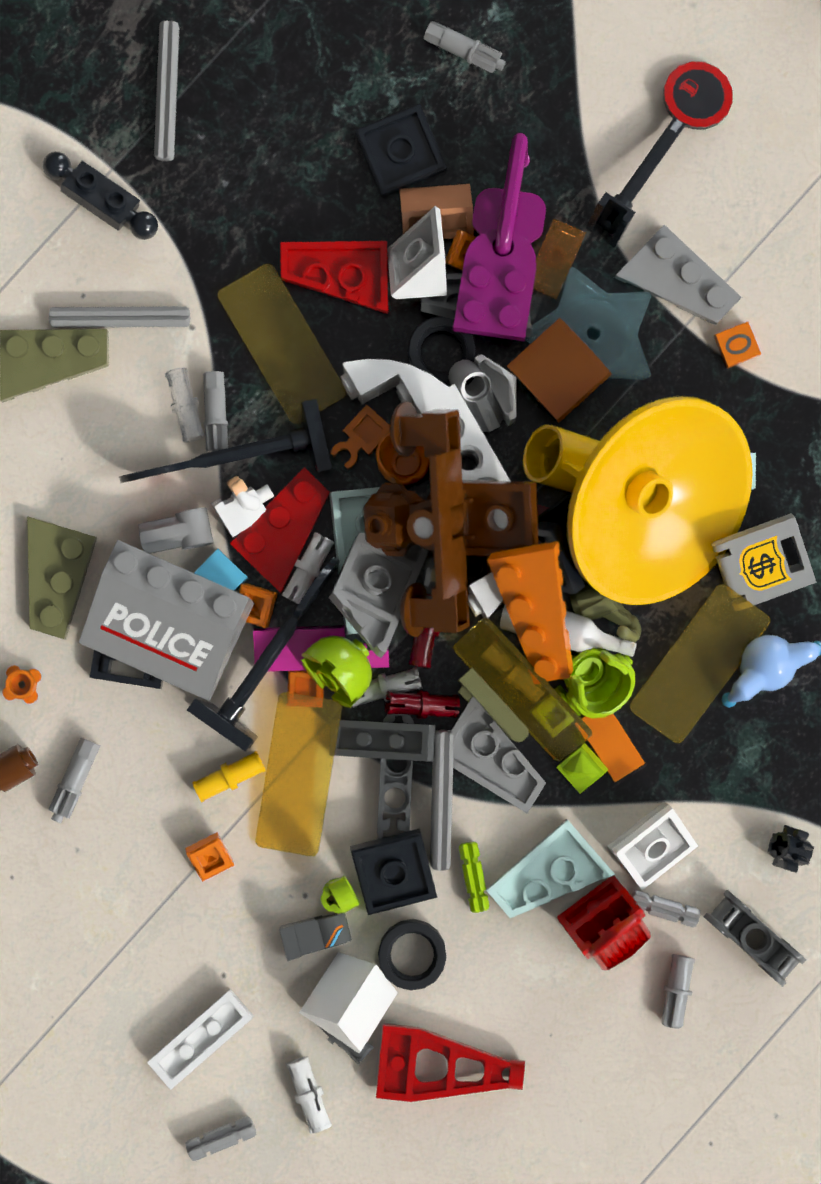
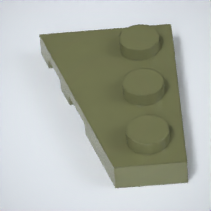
M107 329L0 330L1 402H6L25 393L35 392L60 381L70 380L109 366V331Z
M27 516L29 627L38 632L66 639L97 537Z

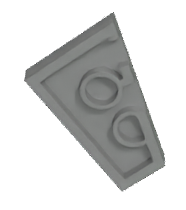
M665 225L615 276V279L624 283L628 282L643 289V292L654 297L658 296L714 325L742 298Z
M473 696L451 730L454 734L453 768L525 813H528L546 782Z

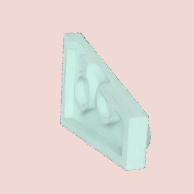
M566 819L487 888L486 891L508 917L512 918L615 874L569 820Z

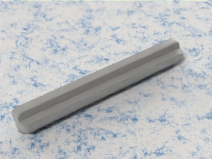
M162 21L159 24L154 156L156 160L171 161L174 159L179 26L175 21Z
M186 306L52 307L49 311V323L54 328L187 327L190 324V310Z
M445 729L435 731L434 760L432 763L430 866L433 870L445 871L451 867L454 734L452 731Z

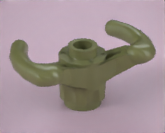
M589 584L584 585L585 587L576 594H571L570 599L575 614L588 617L592 621L604 617L620 625L616 633L622 640L636 642L640 639L642 632L640 622L636 616L624 608L622 603L603 596Z

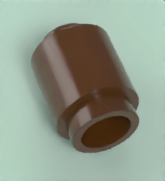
M17 744L0 754V791L7 792L36 775L34 767L38 766V762L29 747L23 749Z

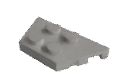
M359 533L352 543L329 598L375 655L382 658L388 649L400 620L402 596L405 590L416 582L429 550L416 544L410 548L405 556H386L381 548H374L366 542L365 533Z

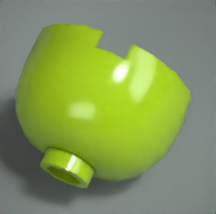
M327 636L316 641L301 655L304 657L301 660L302 664L311 678L321 689L327 686L336 692L331 698L344 707L351 708L368 689L372 679V668L367 659L369 651L357 639L351 642L345 637Z

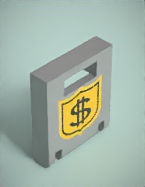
M792 513L719 539L711 544L714 552L729 549V552L718 555L715 558L728 596L735 598L744 595L731 602L735 611L743 610L817 583L796 518ZM792 537L800 564L788 566L781 540Z

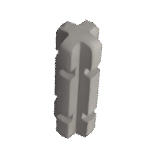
M634 890L632 893V897L643 912L646 910L650 915L676 923L679 920L681 924L690 927H696L700 918V910L689 905L683 907L679 902L655 895L649 897L648 893Z
M244 1117L235 1121L236 1125L234 1126L229 1123L207 1132L202 1139L198 1136L186 1142V1149L192 1161H197L206 1157V1153L209 1151L211 1154L238 1144V1140L241 1138L243 1141L255 1137L256 1129L251 1118Z

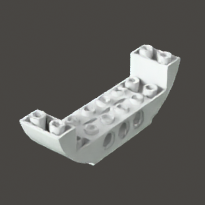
M363 359L343 363L344 374L340 376L341 382L351 400L358 397L362 405L396 386L398 390L396 393L401 402L412 403L418 415L435 409H459L461 458L465 456L471 457L477 463V467L474 470L466 471L462 469V480L510 481L455 384L448 387L423 370L392 360ZM497 509L494 513V521L500 528H506L508 523L507 516L502 510ZM490 573L468 586V592L470 593L468 595V605L475 617L482 614L484 620H486L503 601L493 574Z

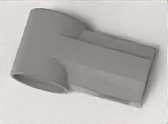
M470 360L456 362L449 371V382L451 385H456L481 431L491 432L500 427V423L505 418L491 390L490 378ZM474 376L473 381L465 386L467 380Z
M207 508L186 510L176 513L175 517L138 524L143 551L149 554L181 547L182 549L198 548L214 543Z

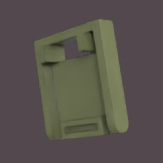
M473 668L469 669L457 680L462 685L459 690L460 695L466 701H469L474 696L511 740L522 742L527 738L529 734L528 728Z

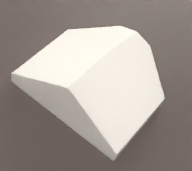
M481 354L475 357L474 363L490 378L491 390L502 411L507 426H510L516 419V376Z

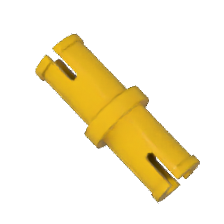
M254 751L252 754L229 765L226 762L221 764V769L197 781H193L192 785L201 803H203L205 800L229 788L232 791L237 789V784L262 772H266V769L257 751Z

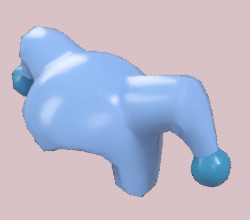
M764 635L755 638L746 646L740 664L741 676L733 684L731 691L722 696L721 701L723 705L730 708L735 706L736 702L750 700L760 691H775L785 687L793 679L798 668L821 656V641L788 643L787 640L776 635Z

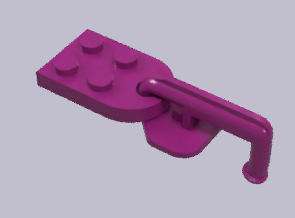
M517 133L512 138L504 189L488 188L483 190L476 198L472 224L479 236L472 241L465 254L453 331L525 342L536 275V255L531 243L537 240L543 233L546 206L538 195L520 192L524 168L530 162L528 139L523 133Z

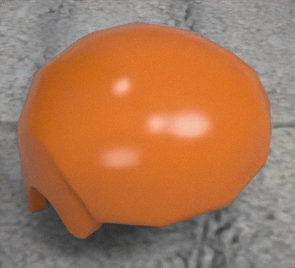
M390 432L379 440L376 460L378 470L386 480L391 483L411 485L426 476L430 460L424 455V446H417L411 456L403 457L394 449Z

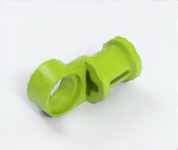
M345 876L332 879L325 884L321 895V902L327 911L338 914L346 913L360 905L351 884ZM331 893L335 898V901L332 902L328 899Z

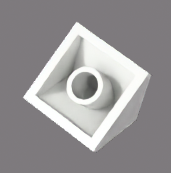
M434 206L387 249L391 296L395 299L447 295L441 212L439 208Z
M662 802L608 845V848L641 890L645 889L698 847L673 808L665 802Z
M338 952L299 1013L360 1053L398 992L376 964Z

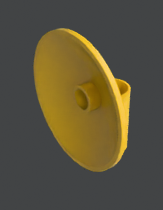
M669 397L646 404L623 418L601 441L553 425L541 426L529 438L523 456L524 471L530 480L572 493L568 512L567 534L570 553L580 575L593 589L603 596L629 605L652 604L666 600L685 591L704 577L717 564L715 557L727 551L726 549L721 552H714L711 544L714 541L738 532L746 514L752 489V459L742 429L720 407L695 397Z

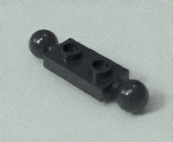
M51 152L44 158L42 167L46 176L53 180L64 179L60 191L119 231L127 222L130 224L132 234L138 239L148 240L157 233L158 222L155 216L146 211L136 212L140 204L138 198L84 161H81L73 169L69 158L62 152Z

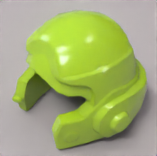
M593 648L583 652H576L572 655L573 672L569 678L564 679L568 689L566 694L568 701L566 703L572 711L577 710L589 718H604L619 710L629 700L635 686V672L632 667V659L628 655H622L619 652L612 654L602 648Z

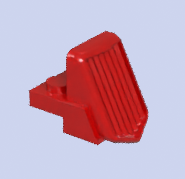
M615 875L606 879L556 917L587 960L593 957L599 967L605 971L630 958L651 937V932L642 920L646 915Z

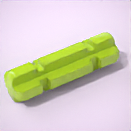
M474 841L462 843L459 845L460 859L464 860L462 869L466 891L470 893V898H468L470 911L472 913L487 911L489 909L487 894H484L486 885L481 861H478L480 856L478 844Z

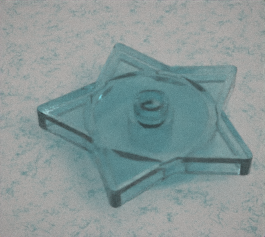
M571 267L558 308L531 325V336L525 337V340L531 344L557 319L561 318L611 371L612 375L609 378L647 380L651 373L637 333L651 299V293H606L575 267ZM589 328L596 329L600 333V337L597 340L588 338L587 330Z

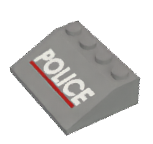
M117 540L102 572L79 643L210 701L254 602L247 596Z

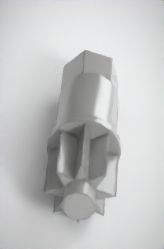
M430 22L425 31L424 40L488 72L494 73L495 69L502 71L506 64V61L501 59V52L482 44L479 40L475 41L437 22Z
M210 371L203 374L205 422L203 424L205 427L206 451L212 452L228 448L224 372Z
M80 738L62 782L58 784V789L48 809L54 813L51 818L52 820L61 823L63 817L70 819L79 796L82 794L81 789L100 745Z

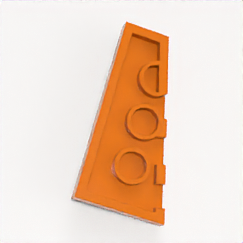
M558 541L493 552L487 559L536 683L567 679L573 672L570 637L565 624V616L567 614L566 603L563 601L561 590L563 583L562 569H559L558 555L560 553Z

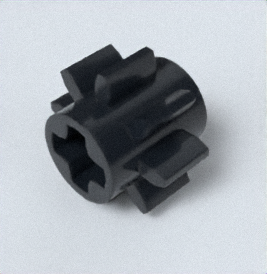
M787 825L784 826L783 832L773 833L768 852L775 858L772 865L797 873L798 866L809 865L814 846L807 840L809 833Z

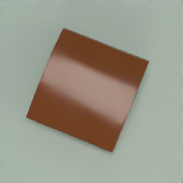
M561 318L557 319L507 365L508 369L558 423L612 375L604 363Z

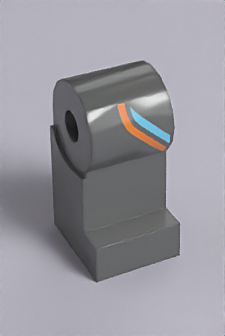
M343 912L326 916L320 915L285 924L279 929L287 961L316 951L339 946L352 940L346 914Z

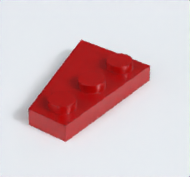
M387 241L281 242V280L388 314Z
M304 467L265 507V512L252 526L242 531L230 545L282 594L330 492Z

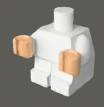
M235 476L227 482L229 489L233 493L231 498L225 501L219 498L211 503L232 537L252 526L265 512L266 508L263 503L274 497L267 484L255 491L252 487L247 488L244 481Z

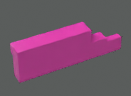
M344 625L296 627L295 633L268 671L306 670L301 661L304 657L301 655L321 638L327 636L345 637ZM280 627L254 628V664ZM367 649L369 651L367 659L371 664V668L389 667L388 649L382 658L376 656L371 649Z

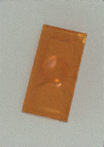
M553 219L536 257V275L533 289L555 299L558 298L586 232Z

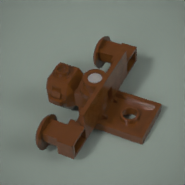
M403 402L396 407L391 417V442L397 453L403 457L411 456L417 446H424V455L430 460L431 492L426 500H422L414 491H407L402 483L382 484L377 493L372 494L363 507L365 540L374 548H381L386 556H405L410 548L416 544L426 550L434 551L436 587L432 588V596L427 595V591L421 583L411 584L405 590L401 599V623L405 631L414 637L419 636L425 628H434V632L458 633L470 627L466 555L490 556L493 552L539 545L536 482L462 480L459 409H435L418 415L412 403ZM497 509L502 510L507 516L508 523L506 528H500L494 521V513Z

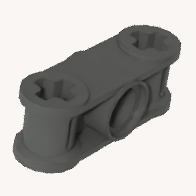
M726 890L724 892L725 898L711 914L706 913L703 917L725 937L734 941L759 964L758 966L783 987L786 984L785 978L798 963L803 964L806 959L782 938L780 939L755 917L751 910L737 897ZM755 928L760 929L764 935L762 944L759 947L750 948L746 943L747 933Z

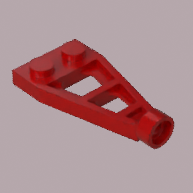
M384 1023L376 1098L416 1102L501 1089L522 1090L525 1061L508 1060L420 1027ZM429 1049L446 1057L448 1072L444 1078L429 1082H421L416 1078V1058L420 1050ZM464 1057L480 1061L484 1065L482 1079L479 1081L456 1080L455 1067L457 1059ZM506 1068H509L508 1080H504L502 1077V1072Z

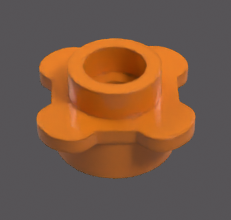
M15 665L9 667L6 671V687L3 689L5 699L14 700L17 698L24 700L27 704L34 703L38 699L36 688L37 683L42 678L41 673L37 669L26 671L21 670ZM21 681L25 682L24 688L19 687Z

